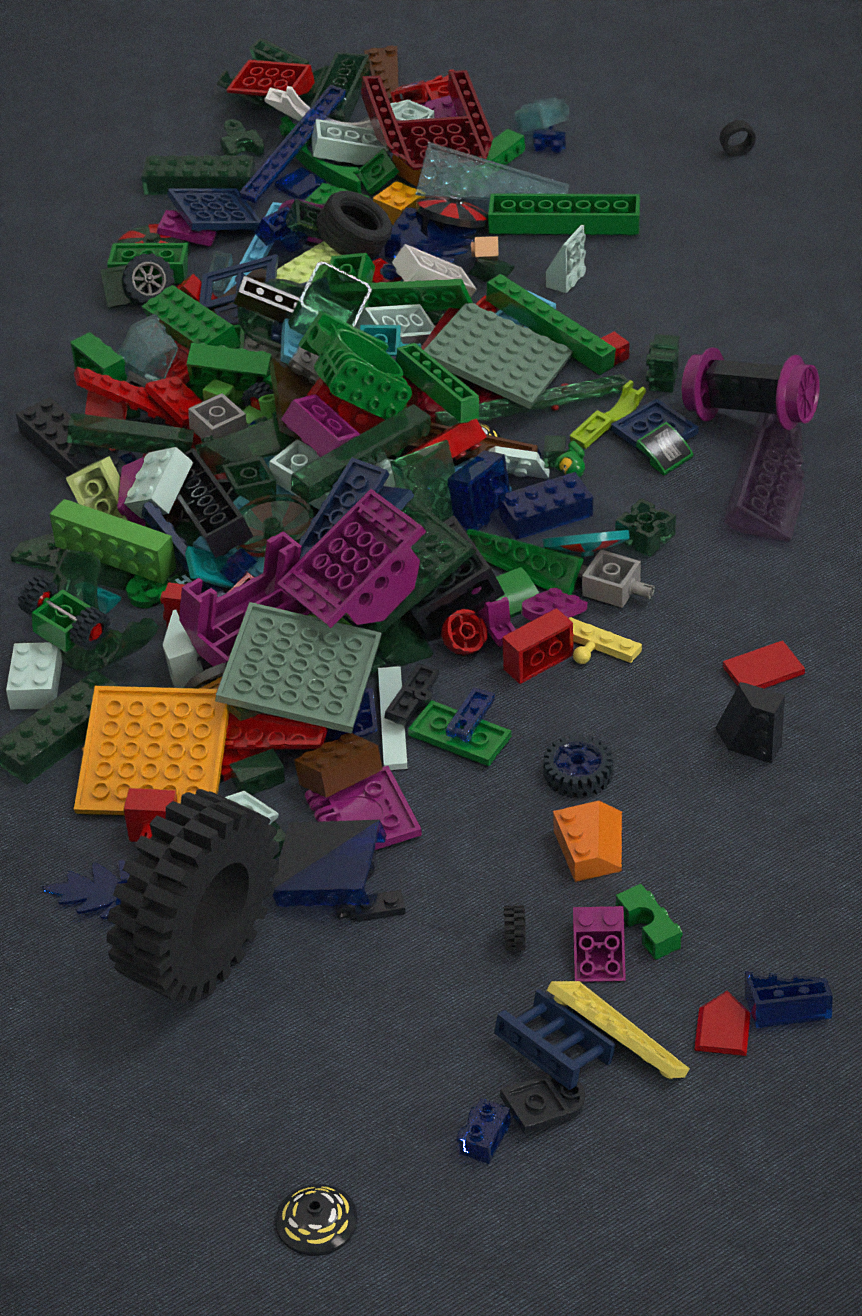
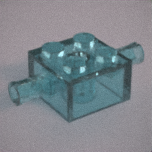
M556 96L547 98L546 101L545 98L536 100L533 105L532 103L521 105L522 109L515 111V120L518 122L520 132L543 129L569 120L568 105L565 104L564 98L557 99Z

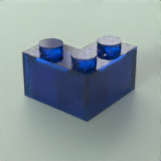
M285 206L262 218L254 233L266 246L279 240L292 253L304 246L312 232Z

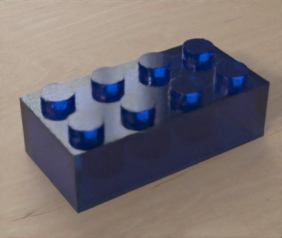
M573 472L498 495L499 516L515 540L593 516V495L577 473Z

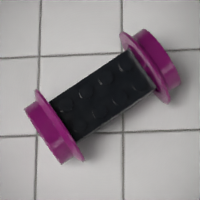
M710 347L702 355L694 354L690 357L682 378L684 406L688 411L696 412L702 421L712 420L719 408L777 414L782 428L791 430L798 423H808L813 418L819 399L820 383L818 371L814 365L805 364L799 355L790 356L783 366L726 361L723 359L719 349Z

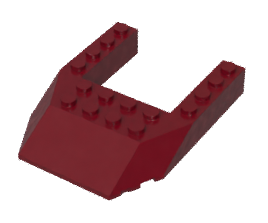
M467 70L449 71L447 89L458 117L396 121L381 76H363L361 96L377 140L412 170L485 165L493 142V135Z

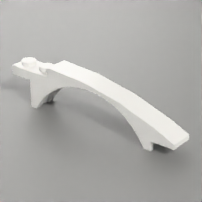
M287 86L286 91L270 88L265 97L266 103L313 128L316 119L373 129L370 120L359 123L336 121L317 113L300 99L293 87Z

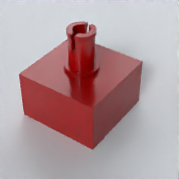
M129 788L123 810L130 842H137L141 835L149 839L152 837L150 823L156 816L166 819V806L172 801L178 803L176 790Z

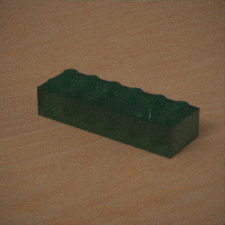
M335 52L310 108L327 118L348 123L361 95L363 76L370 75L369 55Z
M247 155L147 156L141 175L144 195H167L168 189H237L241 195H252L256 176L254 156Z
M96 670L91 672L0 738V766L26 785L86 741L95 686L119 685Z

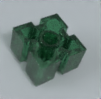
M655 334L654 342H650L649 354H647L646 366H649V370L646 373V382H649L650 391L673 393L679 369V336Z
M641 498L631 506V513L624 512L615 520V531L629 530L630 539L622 542V544L628 547L635 545L636 551L650 557L660 548V543H666L675 535L676 515L663 508L658 511L655 509V504Z

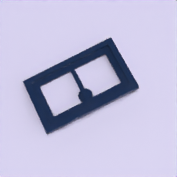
M278 255L267 256L203 274L199 303L210 309L234 302L236 294L211 300L213 281L236 276L237 293L243 277L246 276L244 273L267 267L265 284L276 288Z

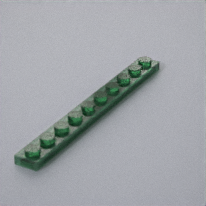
M622 374L546 389L531 409L507 398L479 403V418L477 420L490 421L492 418L501 416L508 417L511 414L527 413L534 409H546L553 405H565L567 402L584 401L586 398L602 397L610 393H621L623 386L628 380ZM446 410L435 413V420L440 425L452 427L459 423Z

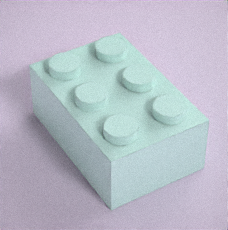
M177 447L149 452L144 458L140 471L136 474V480L128 491L124 504L141 519L143 504L148 501L155 507H158L162 515L169 514L193 462Z
M50 642L14 643L6 688L10 710L55 708L62 667L60 648Z

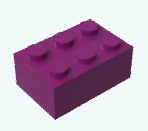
M316 394L293 400L281 419L289 430L299 435L306 445L311 446L317 455L325 460L348 454L360 436L353 427Z

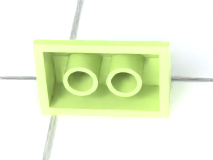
M110 456L66 477L79 504L128 520L119 513L117 508L120 476Z

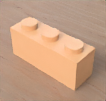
M498 236L475 237V242H471L472 257L476 258V262L498 261Z

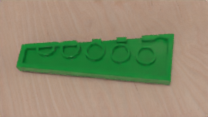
M474 529L467 530V535L487 562L508 572L522 567L534 584L547 590L558 588L563 593L572 595L584 558Z

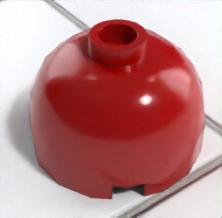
M467 609L458 610L444 621L442 640L448 650L455 654L468 655L475 653L487 640L485 622L482 618L479 619L474 615V611Z

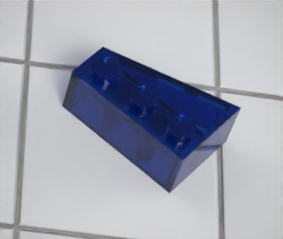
M406 207L393 224L392 234L384 246L385 257L395 259L405 244L421 250L424 235V216L418 213L415 208Z
M745 971V997L756 1028L832 1018L833 995L827 978L794 975L793 979L777 978V974L769 973V977L753 976V972Z

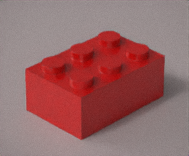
M556 608L503 636L504 670L521 684L573 656V622Z

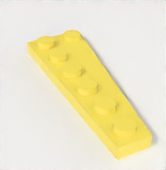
M551 981L547 991L554 995L553 999L557 1003L573 1008L641 1056L644 1061L658 1068L659 1072L666 1078H682L687 1075L690 1068L580 981Z

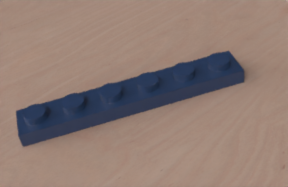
M150 501L143 504L142 518L151 529L172 536L175 559L190 576L185 556L186 548L188 547L186 541L176 534L173 525L163 518L162 512L158 507H155ZM202 582V592L212 588L217 592V597L226 594L223 587Z

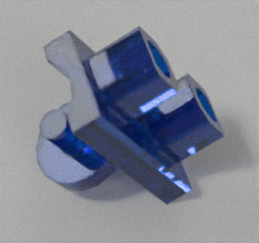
M550 125L549 130L534 129L533 142L535 150L543 151L545 147H551V151L560 153L562 148L566 149V132L554 131V125Z

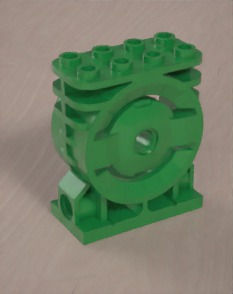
M320 310L299 342L300 348L319 356L314 363V370L318 376L327 384L334 396L385 420L395 419L411 398L412 390L407 381L402 377V368L385 352L389 347L387 343Z

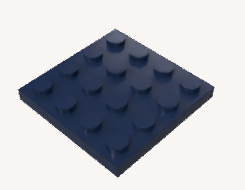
M168 189L167 196L191 230L236 231L245 229L253 231L254 229H259L262 224L261 220L237 189Z

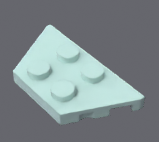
M411 100L390 103L396 121L435 118L434 110Z
M495 446L489 451L481 453L480 459L471 458L469 468L490 470L497 474L511 473L517 477L549 478V469L544 468L545 463L540 459L539 454L532 451Z

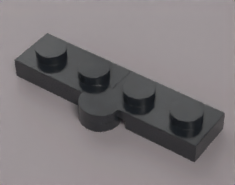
M418 663L386 709L384 718L406 726L418 706L426 707L431 701L432 693L429 690L437 680L439 670Z

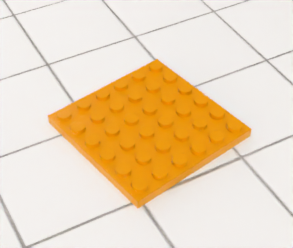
M95 686L74 805L75 813L124 815L123 809L129 788L176 790L178 803L181 802L183 794L187 792L196 794L198 789L218 794L230 711L229 704L215 701L218 689Z

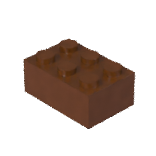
M345 733L339 739L324 743L322 747L314 751L305 752L303 756L294 760L299 785L326 798L383 770L378 745L353 733Z

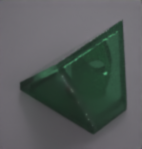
M479 258L468 274L488 282L500 274L507 277L514 270L515 266L500 259L497 261L495 259Z

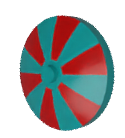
M629 530L545 538L542 539L544 548L560 552L581 553V557L594 556V551L618 545L630 539Z

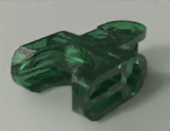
M234 119L224 123L227 135L220 138V144L230 163L238 161L237 155L240 152L250 151L256 156L265 154L263 140L255 129L246 131L241 122Z

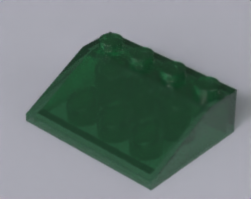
M443 440L390 461L396 488L410 489L414 494V497L402 510L407 516L420 524L426 532L453 515L459 523L466 518L448 440Z

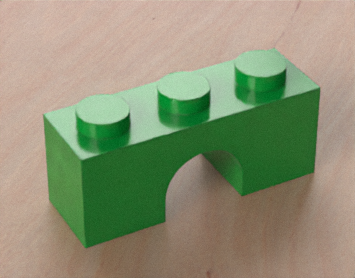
M639 884L616 895V906H623L624 922L628 927L638 923L648 924L642 927V944L655 960L681 949V937L683 934L680 926L677 923L674 924L669 918L666 909L658 905L651 891H647L642 884Z

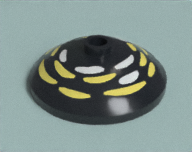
M312 1184L296 1189L281 1202L276 1213V1229L282 1242L291 1250L308 1256L326 1255L340 1249L352 1238L357 1227V1210L352 1199L341 1189L326 1184Z

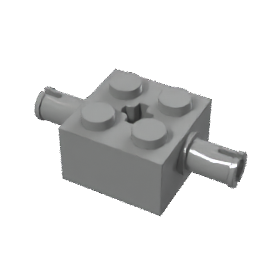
M600 550L589 566L582 564L578 577L582 578V596L623 608L631 595L636 594L651 599L655 590L654 585L640 582L641 561L605 550Z

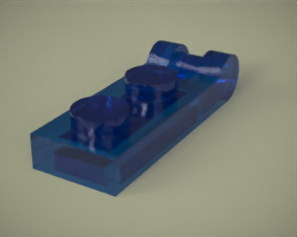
M474 687L448 724L446 736L452 738L456 736L461 741L468 743L472 738L474 730L495 701V694Z

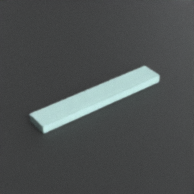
M401 666L378 668L384 767L389 766L390 770L408 769L405 726L384 718L386 709L402 688Z

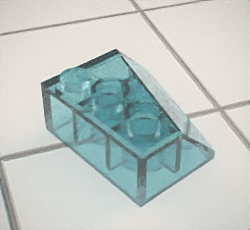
M156 314L132 324L121 348L117 352L118 355L124 358L126 368L152 381L165 379L178 350L176 343L166 333L165 326L158 321L159 317Z

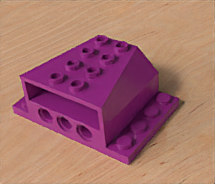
M370 489L277 584L330 629L343 615L356 625L383 621L415 588L420 560L411 547L426 531L420 524Z

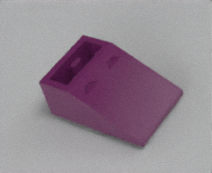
M144 457L122 467L117 508L119 513L124 515L128 521L149 527L143 518L141 519L124 504L127 493L136 480V474L144 463Z
M623 906L573 907L575 981H626Z

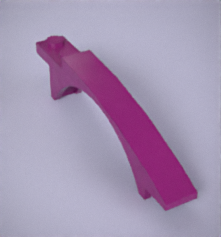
M475 588L471 594L480 592L481 588ZM507 597L491 603L490 601L486 602L484 608L474 614L479 619H483L487 631L498 647L503 646V636L516 630L510 620L509 600Z

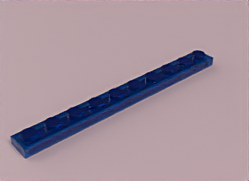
M330 85L242 188L239 192L240 198L256 203L312 137L316 119L325 121L346 96L345 89Z

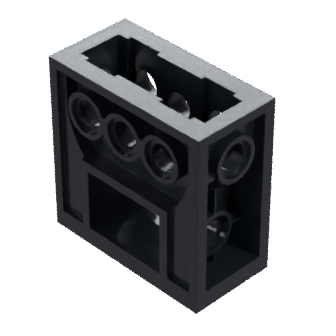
M454 515L423 534L411 547L412 551L419 558L420 564L415 588L403 601L430 641L442 634L444 621L454 612L467 609L476 613L484 608L486 602H494L505 595L491 567ZM475 588H481L480 592L471 594ZM462 599L461 602L453 605L456 600ZM444 611L442 616L434 617L437 612Z

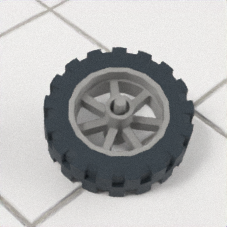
M152 253L141 254L134 257L125 267L122 276V286L127 293L126 295L136 304L139 303L143 306L149 299L156 297L165 288L174 284L173 270L169 267L170 264L165 262L161 256L158 257ZM150 266L149 273L146 274L142 267ZM153 268H155L160 274L153 276ZM139 269L144 277L134 276L136 271ZM162 277V284L156 283L154 279ZM134 280L142 281L143 284L137 288ZM151 284L159 288V290L152 293ZM144 286H147L148 294L141 292L140 290Z

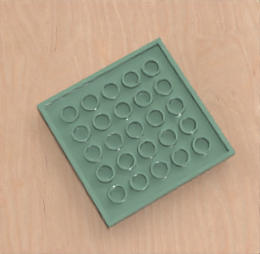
M466 303L424 349L426 353L449 372L531 409L569 361L573 353L566 345L558 344L546 336L536 334L531 329L523 328L509 319L497 316L492 311L480 308L474 303Z
M249 602L217 690L215 701L352 733L379 646L381 633L337 622L330 629L316 617Z

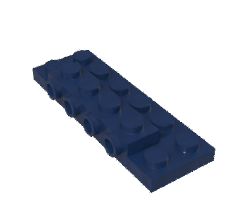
M353 457L350 459L337 482L333 484L328 497L322 502L317 515L311 520L306 533L300 538V559L370 489L376 493L380 492L390 475L388 470Z

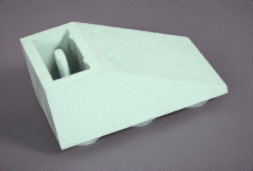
M581 225L563 244L546 270L547 288L567 293L575 286L580 277L584 276L586 266H584L586 255L584 250L586 238L584 225Z
M173 610L163 642V649L174 687L183 688L192 677L203 672L200 660L197 661L200 655L180 623L177 611Z

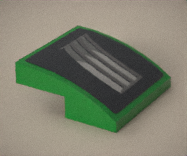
M667 422L637 440L636 447L650 458L649 464L663 476L694 456L685 440Z

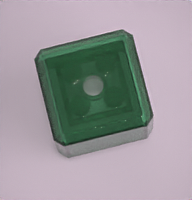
M325 261L317 262L288 324L291 329L305 335L321 310L355 327L372 289L368 283Z

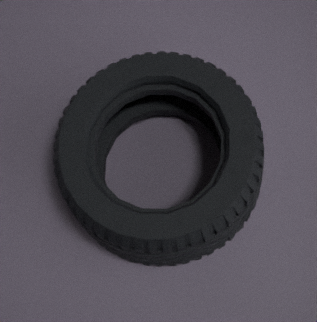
M339 191L332 194L320 211L316 221L318 232L322 239L341 255L367 253L370 259H374L380 254L392 234L391 221L386 212L370 198L352 191Z

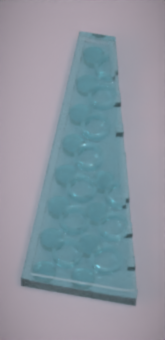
M429 142L415 195L433 197L455 196L467 199L490 200L491 193L568 194L569 184Z

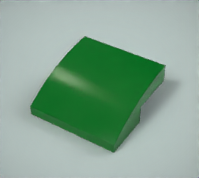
M522 567L496 577L505 595L495 601L501 600L503 597L508 598L510 618L521 614L522 602L539 593Z

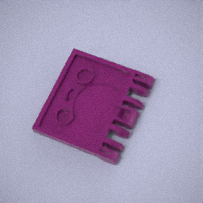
M389 766L382 767V771L327 798L311 790L305 793V798L311 810L315 811L314 816L317 822L378 820L332 850L337 863L343 856L353 858L354 856L422 835L421 827Z

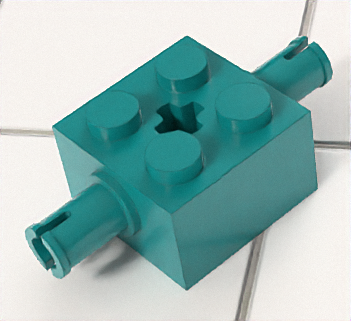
M360 325V330L386 342L389 347L385 352L390 356H396L397 362V348L408 345L402 342L401 325Z

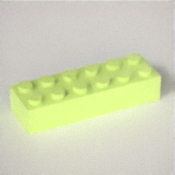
M325 241L321 242L277 269L276 289H284L327 276L331 257L341 254L333 250Z

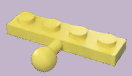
M572 617L569 618L573 622V641L584 645L577 647L573 652V659L578 664L587 663L591 658L593 649L632 663L642 651V644Z

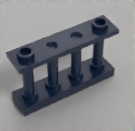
M541 989L536 990L533 1008L515 1018L506 1010L497 1014L494 1034L569 1090L577 1086L580 1068L590 1061L598 1058L606 1065H610L612 1062L615 1044L567 1008L557 1003ZM538 1016L549 1022L535 1032L525 1025ZM559 1029L568 1037L553 1046L544 1038ZM577 1043L587 1050L574 1060L563 1054V1052Z

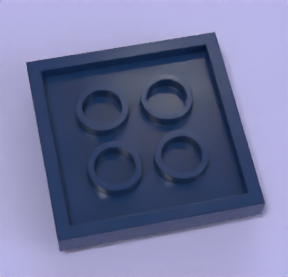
M655 399L612 423L611 431L637 448V440L665 422L670 424L685 441L697 435L699 427L659 399Z

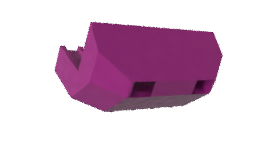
M284 531L269 538L266 543L263 573L255 578H251L241 586L235 587L223 596L217 597V592L212 588L201 593L202 580L200 578L182 587L179 621L197 653L213 667L228 662L249 602L307 616L312 614L277 584L300 560V544Z

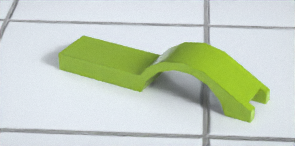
M628 381L623 386L622 394L616 405L606 413L598 410L594 412L569 435L570 441H575L580 447L587 449L611 427L612 423L636 410L646 393V388L641 387L637 391L632 388L634 386L633 381Z

